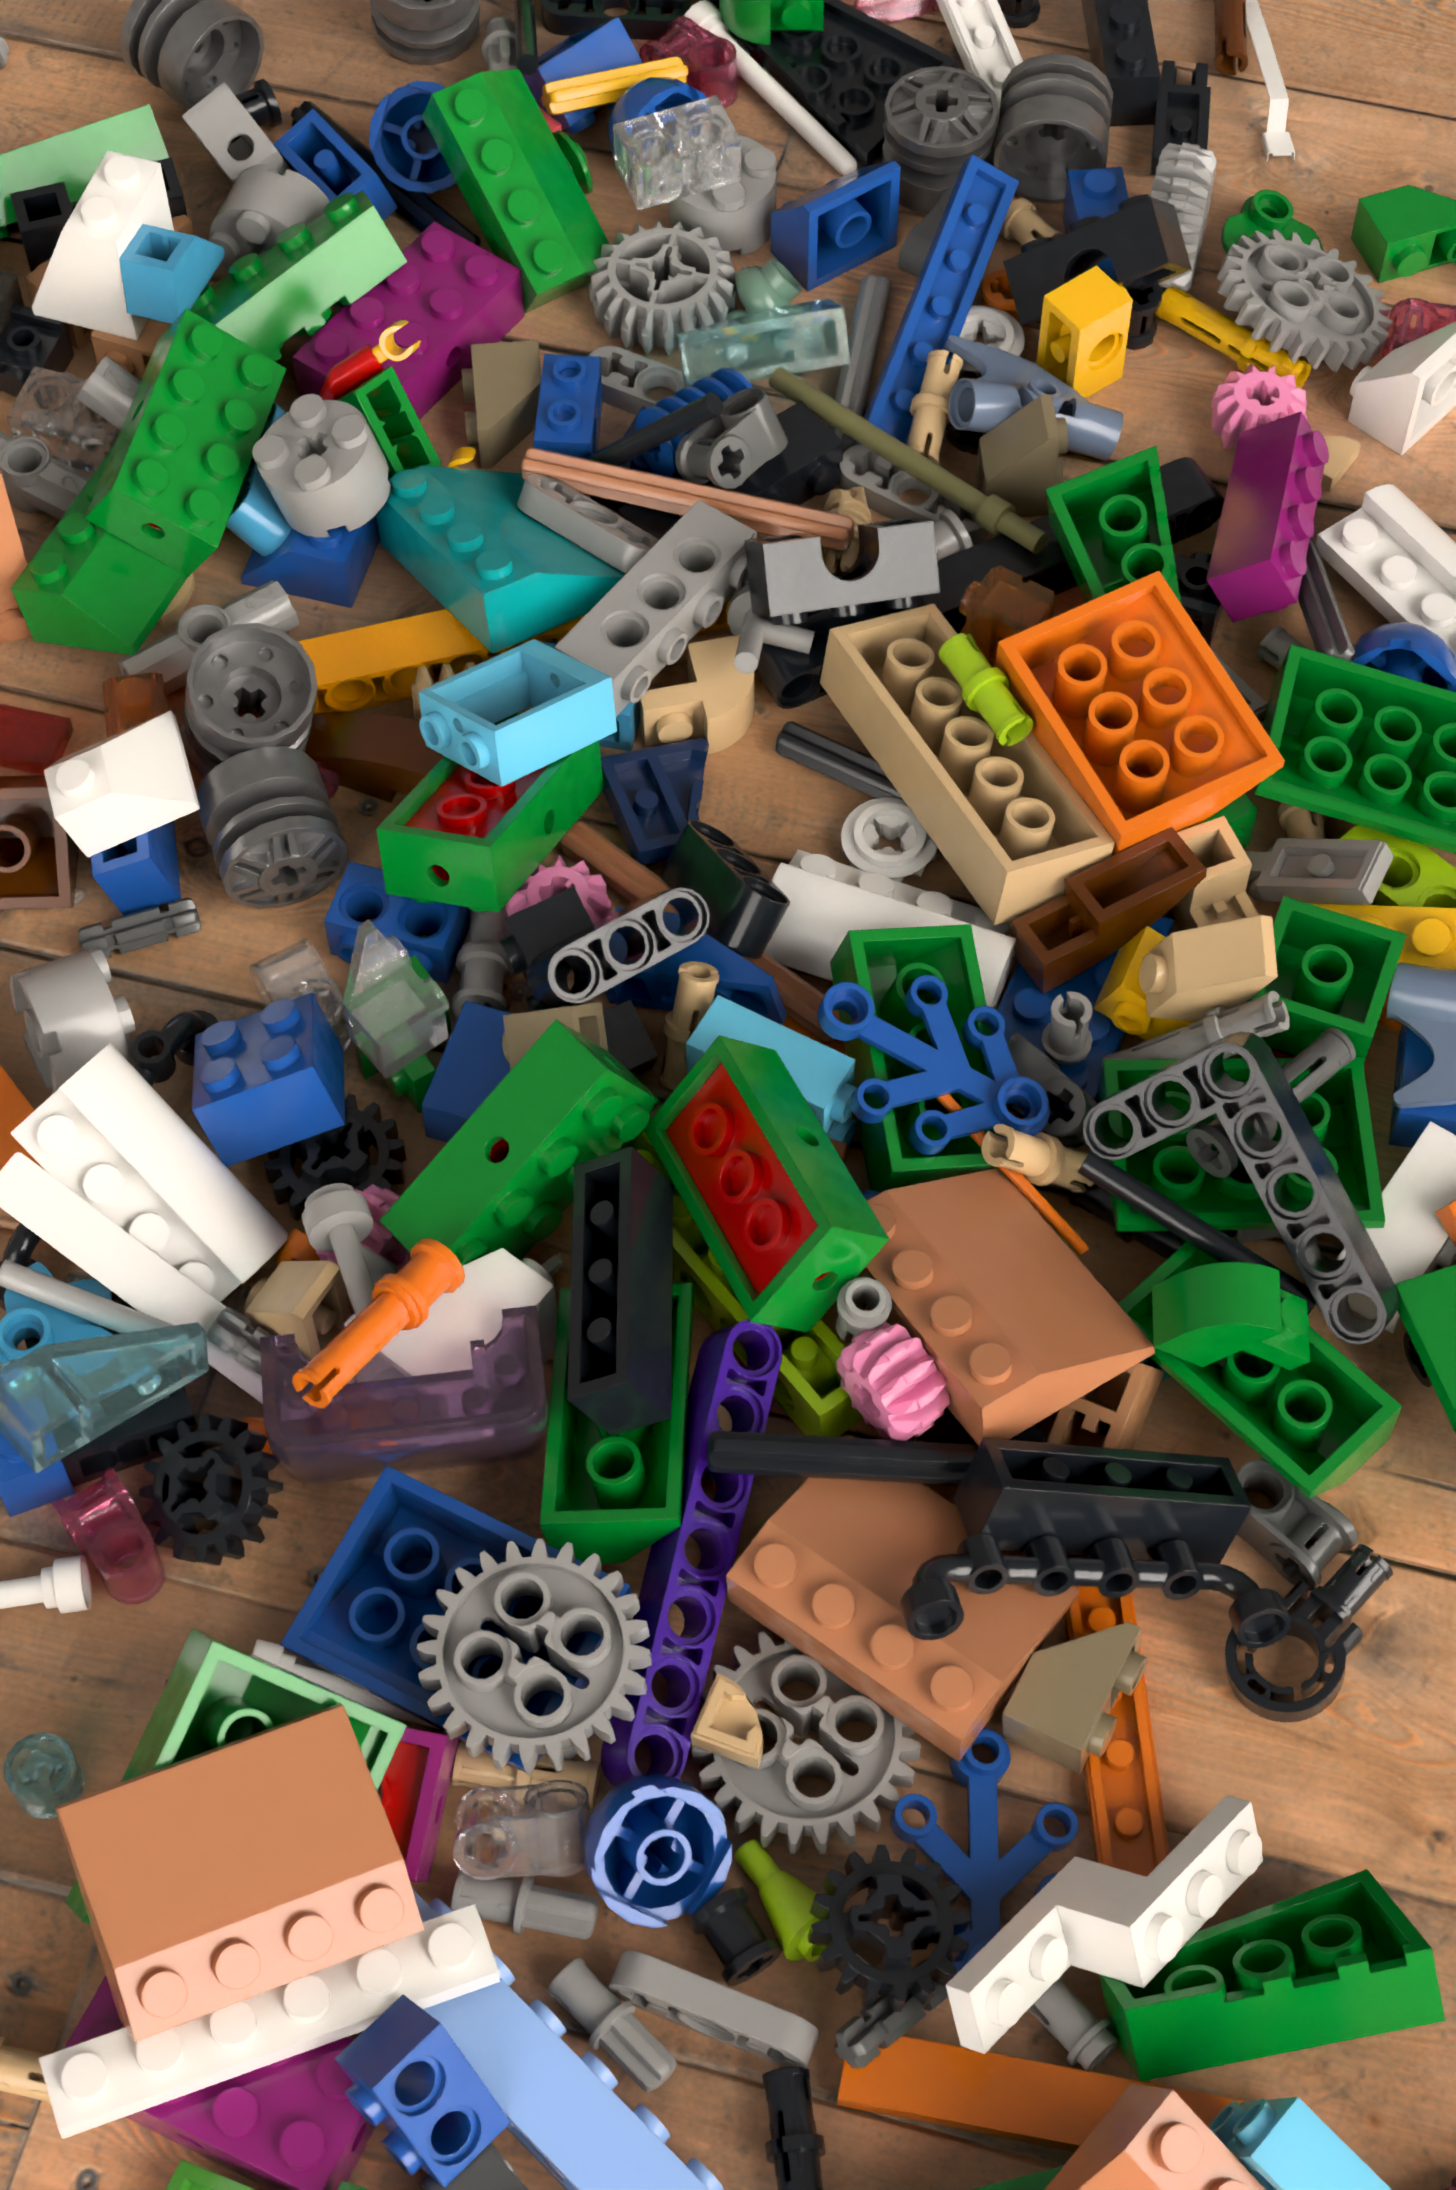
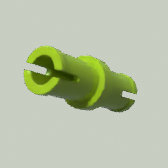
M959 633L948 639L940 648L938 657L948 667L963 688L961 697L969 709L980 712L995 733L1000 745L1012 746L1024 740L1033 729L1034 722L1009 691L1010 681L1003 670L991 666L976 645L971 634L966 636L965 633Z

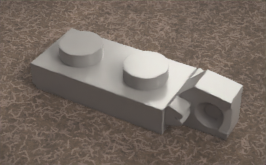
M1277 838L1274 846L1269 848L1268 852L1245 851L1252 863L1246 893L1254 899L1281 902L1283 896L1305 903L1371 905L1394 855L1386 842H1382V840Z

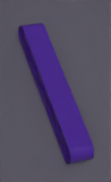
M749 1319L712 1332L704 1339L699 1349L688 1394L681 1526L651 1545L638 1598L640 1610L633 1618V1620H647L650 1637L635 1645L650 1649L652 1666L632 1670L646 1680L647 1692L646 1695L625 1694L624 1697L633 1706L635 1717L633 1721H626L612 1716L609 1721L616 1741L610 1744L603 1740L600 1763L603 1773L615 1787L630 1778L657 1773L679 1778L686 1765L691 1744L690 1736L696 1723L727 1592L726 1575L733 1567L754 1475L714 1473L709 1470L706 1461L707 1442L712 1432L723 1431L717 1420L719 1405L725 1407L731 1416V1432L764 1433L782 1360V1345L779 1336L770 1325L750 1322ZM735 1340L746 1351L747 1366L745 1369L734 1358L733 1343ZM704 1470L709 1472L715 1480L716 1496L713 1501L705 1495L701 1486V1475ZM688 1536L696 1541L701 1552L697 1568L692 1566L686 1558L685 1542ZM672 1603L680 1608L684 1616V1629L680 1636L674 1633L668 1621V1611ZM657 1671L664 1676L668 1685V1696L663 1705L659 1704L654 1698L651 1689L652 1679ZM641 1740L649 1747L652 1755L651 1766L645 1775L637 1768L634 1759L635 1749Z

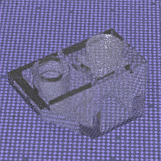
M368 919L360 924L357 929L343 998V1007L350 1038L387 1079L449 1038L445 1011L449 1009V1003L441 988L432 978L427 977L422 980L411 968V959L401 942L393 935L385 938Z

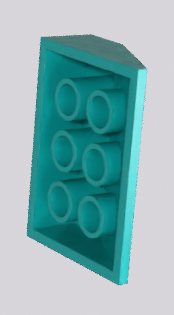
M419 466L414 469L402 470L388 479L391 484L388 499L376 514L381 545L492 654L587 614L626 574L522 512L517 506L525 482L522 478V473Z

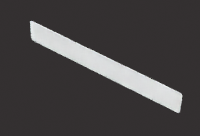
M18 1152L11 1157L0 1171V1208L137 1311L195 1333V1338L190 1348L193 1353L294 1429H304L312 1416L308 1406L289 1395L291 1390L289 1386L283 1384L281 1388L277 1387L236 1359L239 1354L231 1348L226 1353L208 1340L209 1328L219 1313L226 1308L223 1304L24 1154ZM249 1324L247 1325L248 1327H250V1328L253 1329L254 1331L256 1330L255 1328H253V1327L250 1326Z

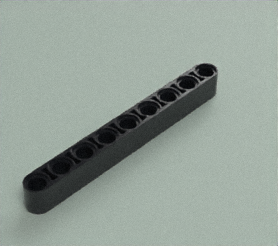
M1191 457L1176 459L1160 466L1171 543L1173 545L1203 532L1216 523L1221 517L1224 497ZM1049 514L1030 522L1048 534V541L1040 553L1034 554L1006 535H998L937 561L940 593L920 595L921 605L886 609L885 601L865 603L864 614L830 617L829 609H825L808 616V622L792 624V626L815 631L810 653L806 654L763 643L755 672L779 707L783 709L796 708L827 695V692L820 684L829 631L832 628L935 604L957 634H968L1078 585L1051 527Z

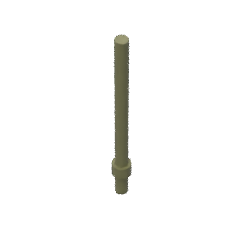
M778 367L772 373L769 379L770 387L795 403L802 401L816 416L976 516V524L995 536L1004 534L1034 554L1040 553L1048 541V534L1015 514L1016 508L1011 503L996 494L990 496L983 494L785 368Z

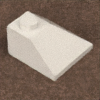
M1456 321L1391 351L1374 367L1366 366L1354 379L1350 388V395L1353 396L1348 421L1400 456L1456 406Z
M171 710L62 757L44 770L54 818L87 858L200 809L178 722Z

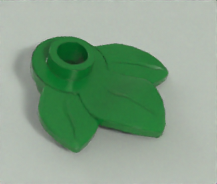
M1261 190L1254 196L1246 199L1240 209V214L1229 217L1222 229L1221 242L1226 253H1228L1232 244L1237 245L1241 236L1244 235L1251 239L1254 232L1258 230L1266 237H1269L1273 229L1280 232L1286 240H1289L1291 234L1295 232L1300 236L1302 242L1307 245L1315 238L1319 241L1321 250H1324L1316 232L1310 226L1292 218L1294 210L1290 201L1281 193L1273 190Z

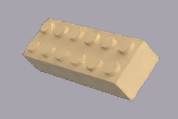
M935 604L830 629L820 684L993 925L1014 920L1064 895L1065 879L1112 856L1115 845L1114 839L1032 731L1021 742L1012 746H1007L1006 744L1002 746L980 712L970 710L961 697L963 688L948 667L938 657L942 645L948 639L957 635V633Z

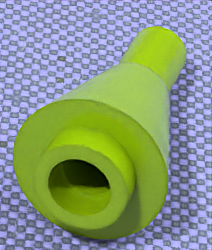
M757 1840L747 1841L736 1851L734 1858L759 1888V1896L786 1959L789 1961L806 1959L809 1962L818 1960L820 1954L827 1946L808 1943V1933L811 1925L821 1920L810 1913L814 1897L818 1893L787 1871H781Z

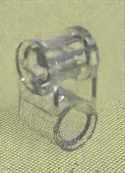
M307 938L249 966L253 982L266 1006L277 1000L295 999L313 992L344 1051L347 1049L351 1042V1029L343 1014L345 1004L340 988H338L327 972L317 950Z
M553 1780L535 1785L482 1786L470 1790L462 1796L456 1807L455 1824L458 1833L454 1839L453 1857L457 1867L465 1875L473 1879L486 1881L497 1878L537 1875L564 1877L585 1870L583 1836L590 1818L587 1789L573 1781ZM483 1805H488V1818H481ZM485 1847L492 1848L490 1861L484 1860Z

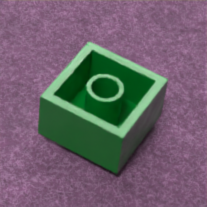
M1283 896L1273 923L1278 977L1246 1002L1270 991L1277 992L1279 994V1001L1283 1000L1288 1010L1290 1026L1288 1030L1263 1037L1262 1039L1271 1049L1296 1056L1305 1047L1314 1042L1324 1030L1329 1027L1337 1028L1351 1040L1356 1051V1057H1362L1364 1066L1407 934Z

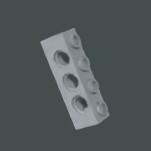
M698 500L561 639L554 649L612 677L615 716L617 717L630 702L636 703L645 695L651 680L666 664L673 665L685 651L688 641L702 627L707 628L711 626L720 615L723 605L732 597L737 589L741 590L749 583L745 540L757 539V531L707 503Z

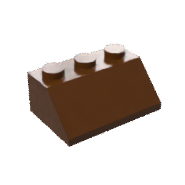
M45 775L0 776V910L72 908L75 900L79 847L54 818Z

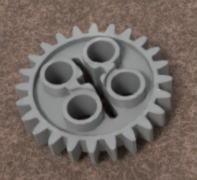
M1275 229L1272 230L1269 237H1266L1258 230L1254 232L1251 239L1244 235L1241 236L1237 245L1232 244L1216 278L1221 281L1217 292L1228 297L1223 307L1230 311L1240 312L1235 320L1237 325H1251L1254 328L1251 334L1253 340L1268 339L1271 341L1269 351L1274 353L1283 348L1288 351L1290 361L1294 363L1300 356L1306 357L1313 369H1317L1321 361H1324L1335 372L1338 371L1342 363L1351 370H1355L1359 362L1366 365L1369 364L1373 355L1376 356L1389 335L1388 330L1393 324V321L1387 317L1391 311V306L1380 302L1385 294L1384 291L1368 287L1373 279L1371 275H1358L1354 271L1358 263L1355 261L1345 263L1338 259V249L1334 248L1326 253L1321 250L1317 239L1314 238L1307 245L1302 242L1300 236L1295 232L1291 234L1289 240H1286Z
M537 1538L531 1557L522 1558L514 1541H509L506 1548V1561L497 1564L485 1550L480 1552V1563L483 1572L475 1577L467 1570L458 1567L455 1573L461 1591L455 1594L448 1590L438 1589L435 1593L439 1605L446 1612L445 1615H424L422 1619L425 1630L437 1638V1640H429L417 1644L420 1660L435 1664L418 1673L423 1689L439 1690L427 1701L432 1715L440 1716L451 1713L443 1725L444 1731L450 1740L470 1731L465 1746L469 1756L472 1758L482 1753L488 1745L493 1746L492 1756L496 1769L502 1770L508 1763L512 1753L520 1754L526 1774H532L538 1755L548 1754L555 1770L561 1771L564 1763L563 1750L573 1747L577 1754L585 1761L591 1759L587 1739L595 1734L610 1744L615 1742L616 1739L609 1721L610 1718L614 1716L622 1720L633 1721L635 1717L633 1706L624 1697L625 1694L646 1695L647 1692L646 1680L638 1673L632 1671L652 1666L650 1649L635 1645L650 1637L647 1620H629L640 1610L639 1599L636 1593L616 1598L624 1586L622 1574L619 1571H615L602 1579H598L602 1567L599 1555L596 1553L592 1554L578 1566L575 1563L573 1543L567 1542L560 1550L557 1558L548 1557L544 1539ZM522 1596H533L543 1602L540 1610L534 1616L527 1619H516L506 1613L509 1605L515 1599ZM490 1621L502 1628L503 1632L510 1639L488 1630H482V1623ZM591 1631L603 1638L600 1647L588 1655H576L566 1649L568 1641L580 1632ZM515 1642L531 1653L539 1651L542 1645L546 1646L549 1661L553 1667L548 1662L535 1656L529 1660L527 1665L524 1664L520 1649ZM493 1654L503 1660L501 1668L491 1677L477 1679L467 1674L470 1663L481 1655ZM558 1670L579 1679L588 1680V1687L585 1689L577 1688L569 1683L567 1678ZM551 1690L564 1697L561 1706L554 1713L547 1716H537L526 1709L529 1700L541 1691Z
M764 1631L758 1633L759 1653L753 1656L741 1646H735L733 1648V1661L737 1670L733 1671L716 1664L713 1668V1681L717 1673L724 1675L743 1689L753 1706L756 1702L763 1701L772 1707L774 1714L765 1709L755 1708L760 1719L762 1734L769 1737L775 1746L768 1753L762 1755L759 1769L692 1745L693 1762L710 1764L699 1773V1785L701 1789L722 1787L714 1797V1804L720 1809L721 1813L735 1806L738 1808L735 1817V1831L738 1834L747 1830L754 1822L761 1825L762 1847L766 1848L778 1832L787 1834L789 1853L796 1855L803 1836H812L820 1854H826L828 1834L837 1832L849 1847L854 1846L856 1836L855 1823L860 1821L865 1827L876 1833L880 1830L881 1817L877 1806L879 1805L889 1811H893L901 1799L900 1794L893 1786L912 1788L915 1771L903 1762L919 1760L921 1743L907 1737L916 1733L914 1730L879 1707L873 1700L865 1697L832 1674L816 1660L805 1655L786 1640H784V1644L775 1646L771 1638ZM804 1681L811 1684L817 1692L810 1699L793 1701L787 1698L780 1690L789 1682ZM703 1689L700 1707L702 1708L710 1689ZM860 1721L867 1724L874 1734L865 1741L851 1742L844 1739L837 1729L843 1723ZM811 1730L818 1733V1743L809 1738L801 1746L793 1743L794 1733L803 1738ZM839 1763L847 1767H856L858 1773L853 1776L848 1775L841 1770ZM819 1775L826 1778L832 1785V1789L823 1796L808 1797L797 1790L795 1783L804 1776Z

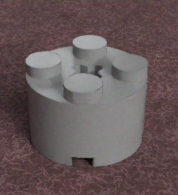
M710 125L703 128L698 137L689 140L676 150L668 164V214L672 228L679 221L687 232L701 227L705 239L718 237L722 250L734 251L740 249V256L752 253L762 247L771 237V212L776 210L777 170L776 156L773 151L749 137L731 133L726 127L721 125Z
M259 164L245 169L235 181L210 226L208 241L224 247L225 257L221 264L229 270L231 265L241 257L250 253L260 255L276 245L277 237L287 228L298 223H305L307 225L325 214L324 208L330 202L327 196L312 181L295 171L286 169L284 175L266 172L270 165Z
M305 394L298 397L292 403L290 411L277 419L264 436L253 446L252 454L257 463L258 471L285 520L295 531L303 535L317 538L330 537L327 530L344 525L348 532L357 529L371 520L388 499L391 484L388 480L389 467L363 414L348 403L337 400H323L317 394Z
M100 947L83 950L10 975V991L16 1014L21 1012L24 1014L27 1032L22 1033L27 1049L41 1080L48 1090L53 1088V1094L110 1043L132 1066L136 1065L132 1053V1043L128 1034L136 1031L133 1015L124 996L112 997L107 983L112 981L111 972Z

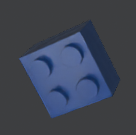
M313 992L295 999L277 1000L262 1011L235 1021L224 1020L217 1022L204 1032L195 1035L192 1111L226 1167L345 1125L344 1049Z

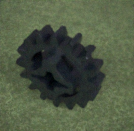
M349 1094L345 1099V1125L268 1152L270 1160L264 1162L268 1183H272L271 1186L277 1204L288 1203L292 1218L298 1221L302 1218L308 1196L323 1186L345 1183L351 1185L354 1189L364 1191L374 1184L382 1189L387 1188L393 1191L391 1184H404L405 1173L402 1162L407 1159L404 1142L402 1139H398L399 1135L395 1120L391 1118L382 1121L380 1107L375 1102L367 1106L363 1111L358 1110L356 1096ZM371 1144H373L378 1152L375 1166L370 1164L368 1148ZM296 1157L301 1158L303 1163L301 1166L303 1175L300 1179L297 1178L293 1171Z
M201 1414L199 1424L182 1420L177 1423L179 1440L175 1441L161 1437L157 1441L160 1450L164 1454L161 1461L145 1462L144 1468L154 1475L153 1485H147L139 1489V1496L153 1500V1508L142 1516L143 1523L161 1527L156 1534L154 1542L157 1546L173 1549V1557L177 1559L213 1566L220 1565L223 1556L239 1560L245 1557L242 1540L261 1543L265 1539L262 1529L258 1526L261 1518L276 1519L279 1512L267 1503L270 1494H276L283 1490V1483L270 1480L268 1472L280 1463L279 1457L261 1451L268 1438L262 1433L248 1430V1423L227 1416L221 1418L210 1414ZM216 1446H222L220 1450L212 1449ZM217 1524L221 1526L218 1529L212 1531ZM202 1529L212 1531L205 1534H198Z
M877 1845L872 1863L866 1864L856 1851L850 1853L844 1866L846 1876L837 1870L830 1869L822 1884L827 1894H816L811 1905L810 1913L821 1920L811 1925L808 1933V1943L827 1946L820 1954L816 1964L819 1972L829 1971L837 1967L841 1972V1976L835 1991L842 1995L854 1985L862 1988V2007L867 2009L871 2008L878 1994L888 1996L893 2012H901L908 1992H912L922 2005L929 2003L935 1992L933 1981L946 1987V1984L957 1972L952 1962L962 1961L969 1947V1943L956 1935L965 1932L971 1920L970 1913L951 1909L962 1891L958 1884L941 1888L936 1883L942 1865L937 1861L929 1865L924 1871L914 1867L916 1854L915 1850L907 1848L900 1862L890 1861L889 1852L885 1845ZM868 1888V1897L864 1905H853L849 1912L842 1913L844 1905L853 1895ZM888 1919L891 1930L901 1931L900 1936H890L887 1925L877 1924L878 1920ZM929 1943H936L935 1949L928 1959L920 1965L911 1968L910 1961L913 1956V1950H925ZM857 1955H859V1956H860L862 1959H864L867 1963H865L864 1961H862Z

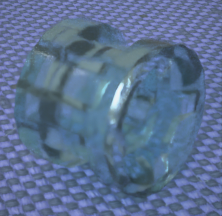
M48 1733L28 1735L18 1741L7 1754L4 1763L5 1781L21 1809L30 1816L45 1820L57 1818L55 1806L81 1797L85 1786L83 1771L68 1743L57 1735ZM54 1773H57L56 1779L51 1785L50 1780L54 1776Z

